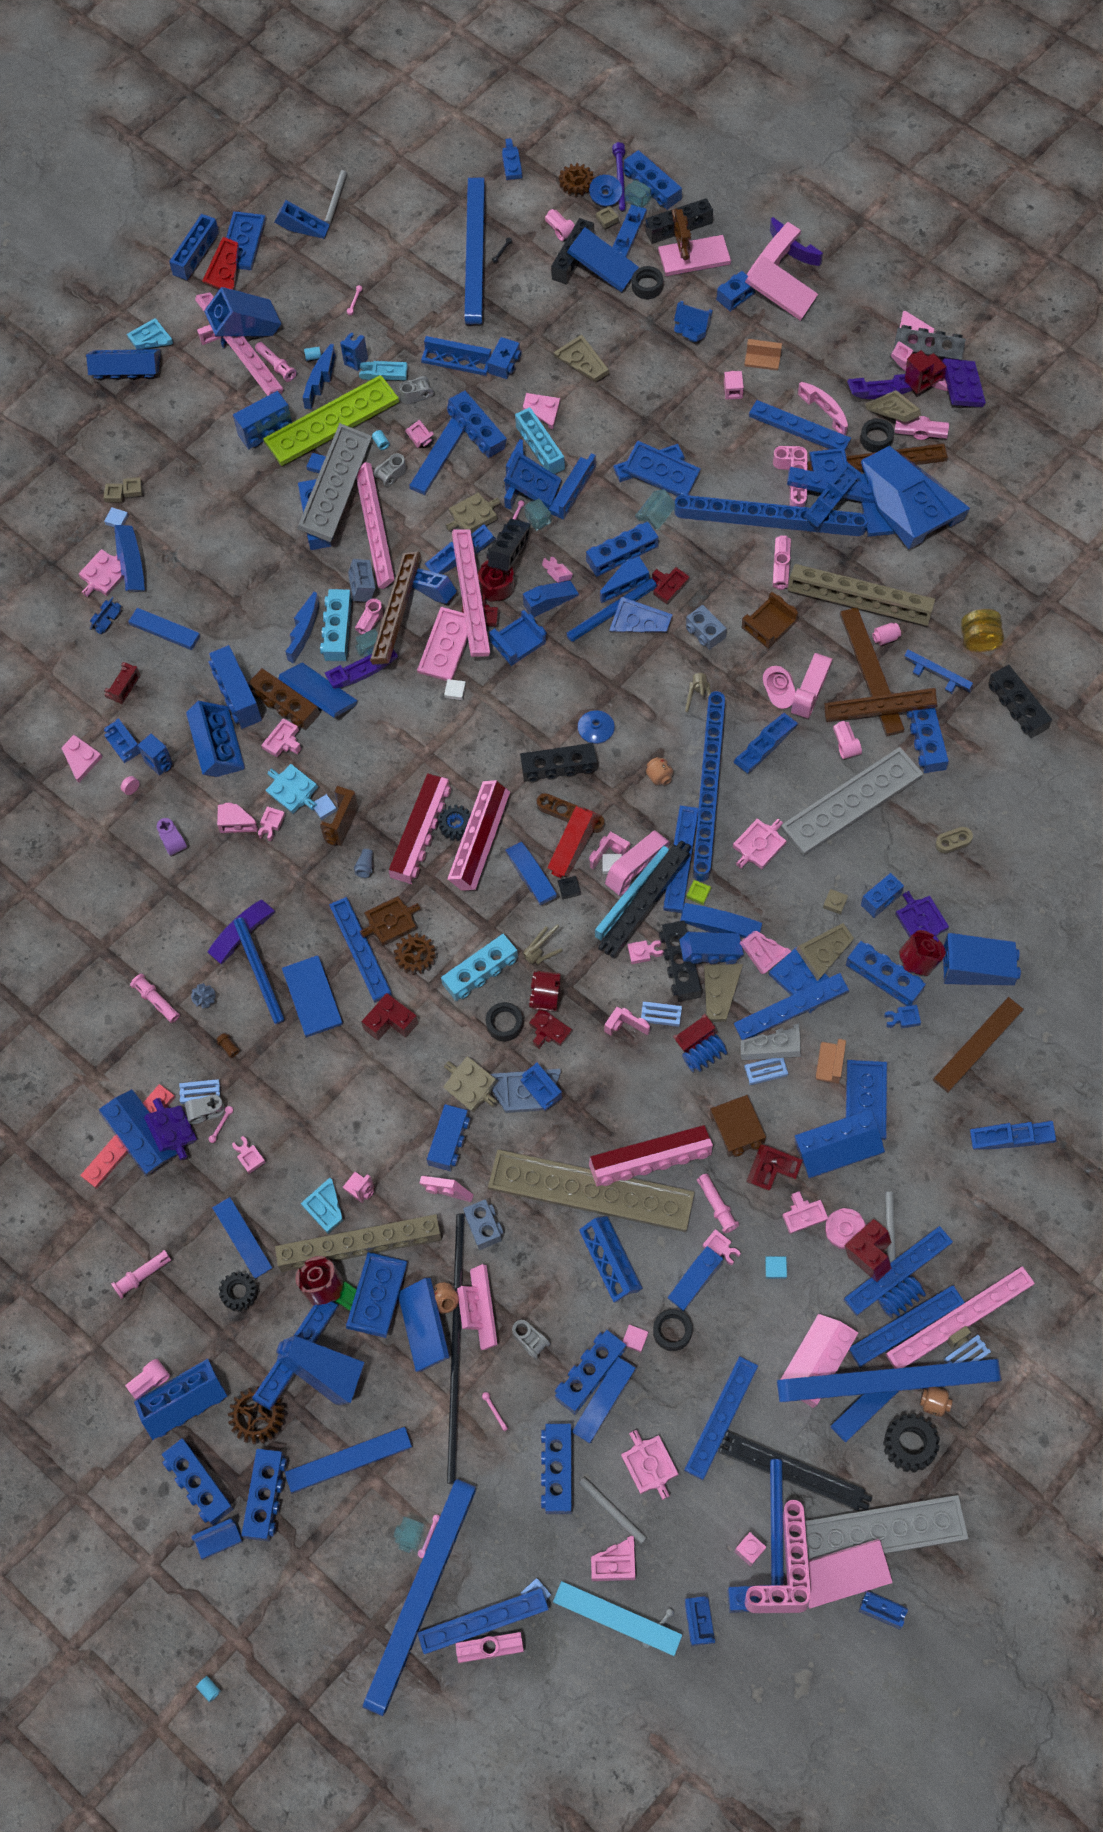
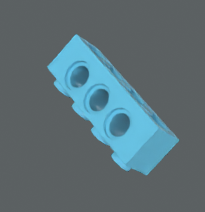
M529 407L516 413V428L541 465L553 474L564 470V455L533 410Z
M329 589L328 596H325L327 612L323 613L325 627H322V638H324V643L320 645V652L324 654L325 661H347L352 606L350 590Z
M503 933L441 977L442 985L455 1001L460 998L464 999L474 988L483 986L491 976H497L501 969L514 964L518 958L517 949ZM496 955L501 957L499 960L492 959ZM480 966L485 967L483 971H477L476 969ZM464 977L470 979L468 982L461 981V979Z

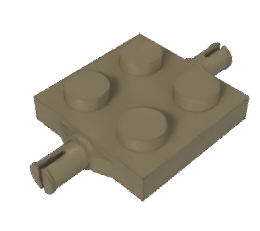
M478 492L450 507L449 512L453 516L454 521L446 524L447 530L451 531L459 527L462 530L470 529L471 533H473L483 524L486 526L497 520V515L492 508L500 505V500L496 498L488 502Z
M468 1056L458 1067L454 1066L450 1061L446 1062L444 1068L452 1074L443 1086L444 1089L473 1112L484 1101L492 1108L496 1106L495 1104L498 1101L490 1095L492 1088L498 1082L496 1078Z

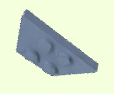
M560 1069L544 1070L551 1080L557 1084L561 1075ZM525 1071L491 1074L498 1080L492 1088V1092L505 1113L543 1110L520 1081Z

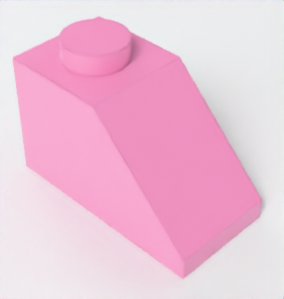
M233 803L218 805L217 825L220 833L258 832L255 820L240 806Z

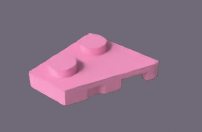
M903 311L900 328L902 325L912 326L911 330L918 331L919 328L929 329V333H934V328L910 313ZM916 335L908 337L909 343H917L918 338ZM927 338L925 345L931 347L932 338Z
M526 393L523 410L530 407L539 421L542 420L548 424L550 429H553L560 405V398Z
M75 735L62 747L77 782H80L102 758L101 753Z
M753 931L740 942V945L761 974H765L791 952L790 949L780 946L776 941L766 938L758 931Z
M421 1176L419 1184L426 1188L425 1191L431 1194L439 1193L467 1202H472L474 1196L455 1180Z
M630 1536L620 1544H615L605 1552H600L591 1557L592 1581L635 1580L634 1536Z

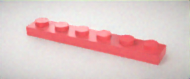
M159 1084L143 1104L149 1113L157 1111L152 1102L154 1099L160 1098L164 1108H167L175 1099V1096ZM116 1135L80 1175L96 1189L128 1154Z

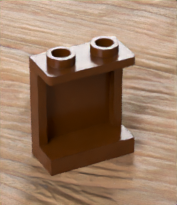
M771 592L768 600L751 616L746 614L742 618L741 628L769 649L797 622L798 611L794 606L787 604L780 595Z
M337 786L334 793L339 809L331 824L321 821L320 827L323 838L328 844L342 846L358 811V803L355 791Z
M748 1095L710 1108L709 1115L712 1122L714 1121L728 1157H739L745 1153L744 1151L749 1149L757 1150L760 1144L763 1145L765 1143L766 1136Z

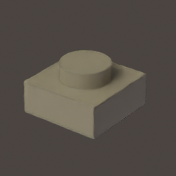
M610 206L596 213V219L604 228L619 221V217Z
M140 477L123 479L124 497L142 496V480Z
M105 484L104 501L122 502L123 484Z
M830 889L823 908L841 915L848 895Z
M965 1326L951 1335L947 1341L951 1349L956 1346L961 1348L967 1344L971 1334L970 1330Z

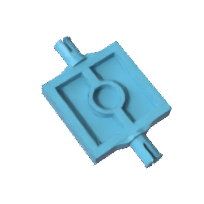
M292 764L280 774L274 769L268 771L267 774L274 779V782L265 790L267 794L292 814L303 805H307L311 810H314L317 804L310 798L318 788L316 783Z

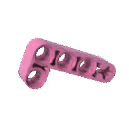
M778 446L774 450L773 465L777 469L789 470L791 466L807 470V450L800 446ZM790 486L789 506L805 507L807 489Z
M818 653L814 654L802 685L795 693L791 713L807 719L810 718L833 658Z
M657 831L651 832L611 866L605 885L617 895L622 896L628 890L632 879L645 869L663 845L668 848L670 842Z

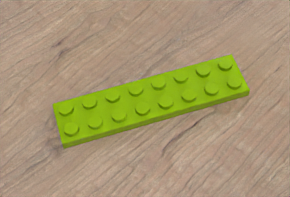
M379 375L268 435L263 440L279 464L283 466L334 438L339 423L353 428L397 404L399 398L385 379Z

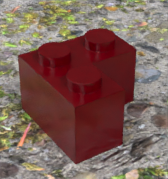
M920 350L907 358L905 382L917 394L945 378L946 365L934 353L927 357Z
M386 993L361 1023L364 1031L379 1041L390 1027L406 1038L418 1025V1020L413 1012Z
M760 1144L746 1182L770 1191L776 1173L796 1179L803 1160Z
M875 1219L869 1222L844 1245L848 1258L876 1282L892 1269L888 1256L883 1252L892 1243L889 1232Z

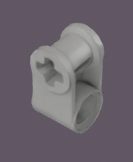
M421 376L402 382L400 384L401 401L404 404H411L432 397L434 391L428 384V378Z
M399 453L391 455L385 462L375 468L373 475L383 481L385 487L391 486L407 471L404 456Z
M217 1095L192 1099L185 1103L189 1124H199L206 1120L218 1118L225 1112V1106Z
M518 1320L514 1323L512 1328L514 1339L536 1360L538 1354L551 1344L527 1321ZM519 1327H525L528 1332L520 1336L516 1333V1330Z

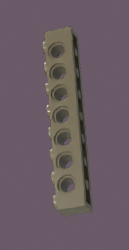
M795 564L787 589L788 591L927 626L935 602L934 598Z
M435 1214L275 1246L278 1267L281 1272L302 1268L306 1260L315 1256H323L331 1262L365 1256L368 1252L375 1254L441 1241L442 1239L437 1215Z

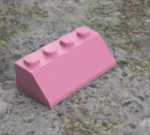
M818 1314L781 1379L835 1374L858 1332L841 1321ZM821 1399L801 1401L814 1408Z

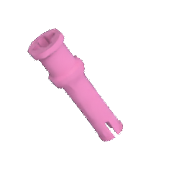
M262 342L256 344L255 350L274 367V371L277 374L283 376L286 382H290L295 378L296 370L289 367L284 359L278 358Z
M139 974L132 980L130 986L136 988L141 993V997L150 1001L170 1023L175 1022L180 1017V1014L156 992V986L151 985L145 979L144 974Z
M701 1175L697 1182L715 1211L714 1217L722 1225L723 1233L735 1230L739 1223L731 1215L730 1207L722 1201L709 1175Z
M163 1250V1252L132 1273L131 1271L127 1272L125 1277L116 1283H111V1285L122 1299L125 1293L132 1288H137L142 1280L172 1260Z

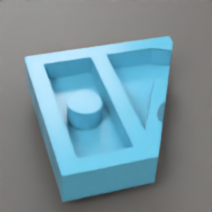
M156 318L127 334L128 339L136 349L173 344L172 338Z
M331 1178L325 1181L301 1203L302 1207L327 1234L343 1221Z

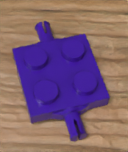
M910 891L905 892L902 896L908 904L896 911L895 915L910 937L916 931L924 930L933 934V939L938 942L937 936L947 931L949 926L930 895L923 899L914 900Z
M160 1098L154 1099L152 1102L157 1111L146 1114L144 1119L159 1151L176 1150L180 1160L186 1159L188 1156L183 1147L193 1144L197 1139L181 1105L164 1108Z

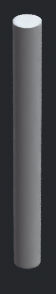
M344 170L340 172L324 221L328 224H331L347 172Z
M885 1192L886 1229L892 1242L887 1247V1256L891 1263L896 1259L893 1192Z
M585 1477L579 1482L640 1544L647 1539Z

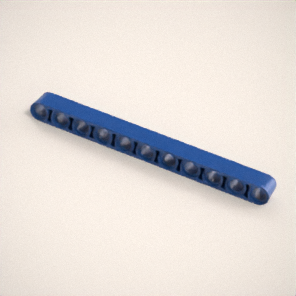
M484 177L468 178L465 325L482 324Z
M690 495L677 496L674 506L675 515L684 519L849 536L864 535L868 522L867 516L862 513L831 510L822 523L816 527L809 520H805L804 515L810 509L807 507Z
M718 691L712 692L709 695L693 866V877L699 882L708 880L711 869L725 696ZM712 767L714 770H708L707 768ZM706 784H712L713 786L707 787ZM708 800V801H711L712 803L706 804V803H704V801ZM708 817L710 820L705 821L702 818ZM707 834L709 837L703 838L701 835ZM705 851L708 854L701 855L699 852ZM703 868V869H705L706 871H705V872H699L698 869Z
M999 1359L781 1379L777 1380L779 1402L925 1389L929 1387L1002 1381Z
M459 1479L455 1480L364 1700V1709L380 1716L385 1715L475 1495L476 1486Z

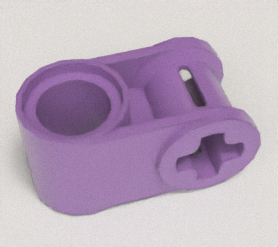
M163 818L158 821L157 830L170 856L187 848L184 839L170 819Z

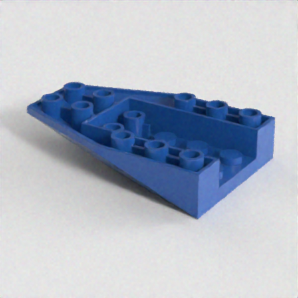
M890 446L861 461L877 509L908 549L922 543L928 533L947 523L952 527L963 521L970 510V507L935 478Z

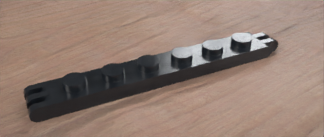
M681 840L677 846L675 844L672 845L603 939L598 950L604 951L607 955L610 954V957L613 959L617 957L690 857L689 851L692 847L690 844L685 845V842Z
M725 1432L724 1437L731 1439V1442L722 1440L721 1445L728 1447V1450L719 1448L718 1453L770 1474V1461L772 1459L782 1460V1480L853 1510L859 1511V1508L869 1510L870 1506L862 1502V1500L872 1501V1497L865 1494V1489L739 1436Z

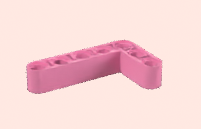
M797 1500L788 1501L783 1512L788 1585L750 1587L746 1593L745 1607L751 1613H801L807 1610L809 1606L811 1592L804 1508L801 1502ZM794 1510L798 1515L791 1516L788 1511ZM790 1532H798L800 1536L793 1537L790 1535ZM796 1552L799 1553L802 1557L800 1559H795L792 1557L791 1554ZM800 1574L803 1580L798 1581L793 1578V1575ZM757 1596L761 1601L754 1603L750 1600V1597ZM779 1596L783 1601L777 1603L773 1601L772 1597ZM802 1596L805 1601L802 1603L797 1602L794 1597Z

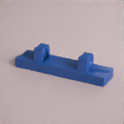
M635 205L630 206L613 244V248L626 258L647 214L646 208Z
M909 649L904 655L905 660L916 665L913 670L914 675L920 677L924 669L948 681L945 691L951 694L956 686L969 693L974 687L973 683Z

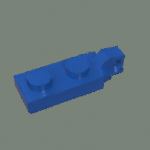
M512 138L505 139L506 148H502V157L506 180L522 178V171L517 146L513 147Z

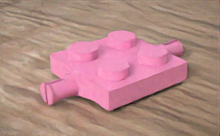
M102 549L79 573V577L88 584L82 591L86 597L93 590L100 591L108 596L124 578V576H121L120 560H117V555H109Z
M756 819L733 844V848L742 855L741 859L736 862V865L742 869L749 861L762 870L786 844V840L777 832L783 822L777 819L770 826Z
M635 1430L634 1433L632 1431L629 1435L635 1445L631 1450L621 1454V1457L640 1495L649 1490L657 1489L662 1500L670 1497L665 1484L668 1480L678 1476V1472L659 1435L650 1440L642 1441L638 1430Z

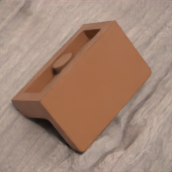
M748 339L745 366L778 370L782 343Z
M838 1039L837 1044L821 1042L816 1080L839 1084L846 1040Z

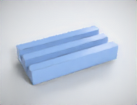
M643 1002L641 1018L645 1019L648 1023L679 1027L682 1006ZM645 1014L656 1015L660 1017H673L676 1018V1020L646 1017Z
M771 1058L744 1065L749 1085L788 1076L784 1058ZM779 1062H780V1064H781V1065H778V1066L769 1067V1068H765V1069L758 1070V1071H754V1072H751V1071H750L751 1069H755V1068H759V1067H763V1066H767V1065H771V1064H775V1063H779ZM778 1070H783V1071H780V1072H776V1073H772V1074H768V1075H764V1076H760V1077L753 1078L754 1076H758V1075H762V1074H766V1073H770V1072H774V1071H778Z
M219 1079L179 1083L181 1104H185L192 1099L207 1097L185 1098V1095L216 1092V1095L220 1097Z
M977 1335L967 1344L948 1355L944 1360L947 1364L952 1363L951 1359L975 1342H977L978 1346L954 1363H961L982 1349L983 1353L971 1360L980 1361L991 1351L989 1348H986V1344Z

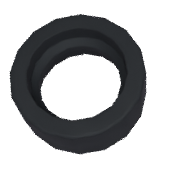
M651 266L637 269L632 276V291L641 299H653L659 296L663 290V274L659 269ZM643 278H651L657 281V284L646 288L640 286L638 281Z
M874 418L864 423L861 429L860 442L867 451L874 453L888 446L891 447L894 439L892 424L881 418ZM872 430H880L887 434V439L874 441L867 436V433Z
M497 1003L487 1012L485 1019L487 1031L494 1039L504 1042L516 1038L522 1031L523 1018L521 1011L512 1003ZM501 1012L513 1014L516 1019L514 1028L506 1032L496 1030L493 1026L495 1015Z
M669 1309L660 1313L653 1324L655 1342L667 1351L683 1349L692 1337L690 1318L684 1312L677 1309ZM676 1318L684 1325L685 1334L677 1342H669L661 1335L660 1327L667 1319Z

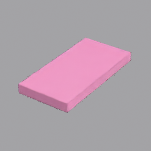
M723 235L689 241L690 250H688L690 258L688 260L680 258L677 243L658 247L665 276L731 264Z
M764 256L761 257L745 283L800 321L818 295Z
M444 607L440 608L418 666V673L445 681L447 679L453 680L468 640L464 613Z
M876 1539L808 1560L811 1592L808 1607L810 1609L893 1583L880 1540Z

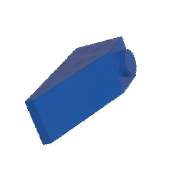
M287 200L284 201L279 209L274 223L289 231L324 239L330 225Z
M640 556L630 558L623 563L601 589V603L637 588L649 580V571Z
M417 568L412 587L434 601L447 604L457 592L449 577Z
M571 581L541 585L523 593V605L529 614L536 617L579 596V593Z
M707 1246L693 1262L667 1299L684 1312L722 1266L723 1258Z

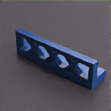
M429 336L425 337V350L421 363L487 376V362L492 355L491 349ZM428 353L436 354L437 356L433 359L427 358ZM446 357H452L453 360L450 362H445L443 359ZM467 360L469 364L464 366L460 365L459 362ZM479 363L486 364L484 369H479L475 365Z
M591 453L588 459L579 458L549 507V514L563 520L565 519L596 468L595 454Z
M607 1216L594 1218L579 1229L613 1302H618L628 1294L637 1293L643 1289ZM590 1228H593L595 1232L594 1240L590 1239L587 1232ZM598 1245L604 1250L603 1258L599 1257L597 1253ZM607 1264H610L613 1269L612 1276L606 1272ZM616 1282L620 1284L623 1290L618 1295L615 1290Z

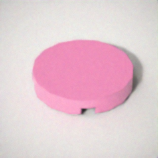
M842 1208L830 1214L826 1221L825 1233L832 1245L839 1249H845L844 1245L860 1232L866 1224L858 1212Z

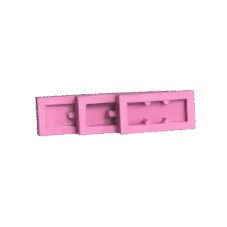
M787 222L766 246L747 275H750L762 256L779 266L780 260L790 250V245L801 235V230Z

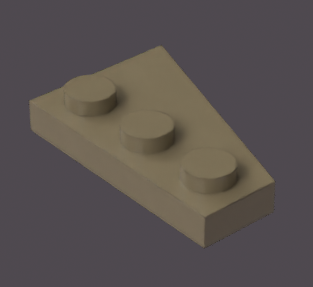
M583 335L578 336L553 352L556 358L594 382L609 374V369Z
M896 390L865 404L866 410L903 422L912 421L916 417L921 416L920 409Z
M842 923L799 945L796 950L818 981L854 938L845 924Z
M743 964L704 965L706 1016L711 1022H726Z

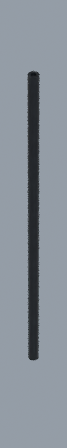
M456 1214L454 1289L457 1295V1288L462 1286L464 1214ZM459 1301L457 1307L453 1310L447 1484H454L456 1477L461 1326Z

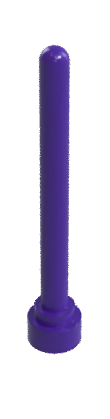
M618 142L613 144L612 153L616 157L617 179L622 186L619 209L624 211L626 206L622 157L625 154V145Z

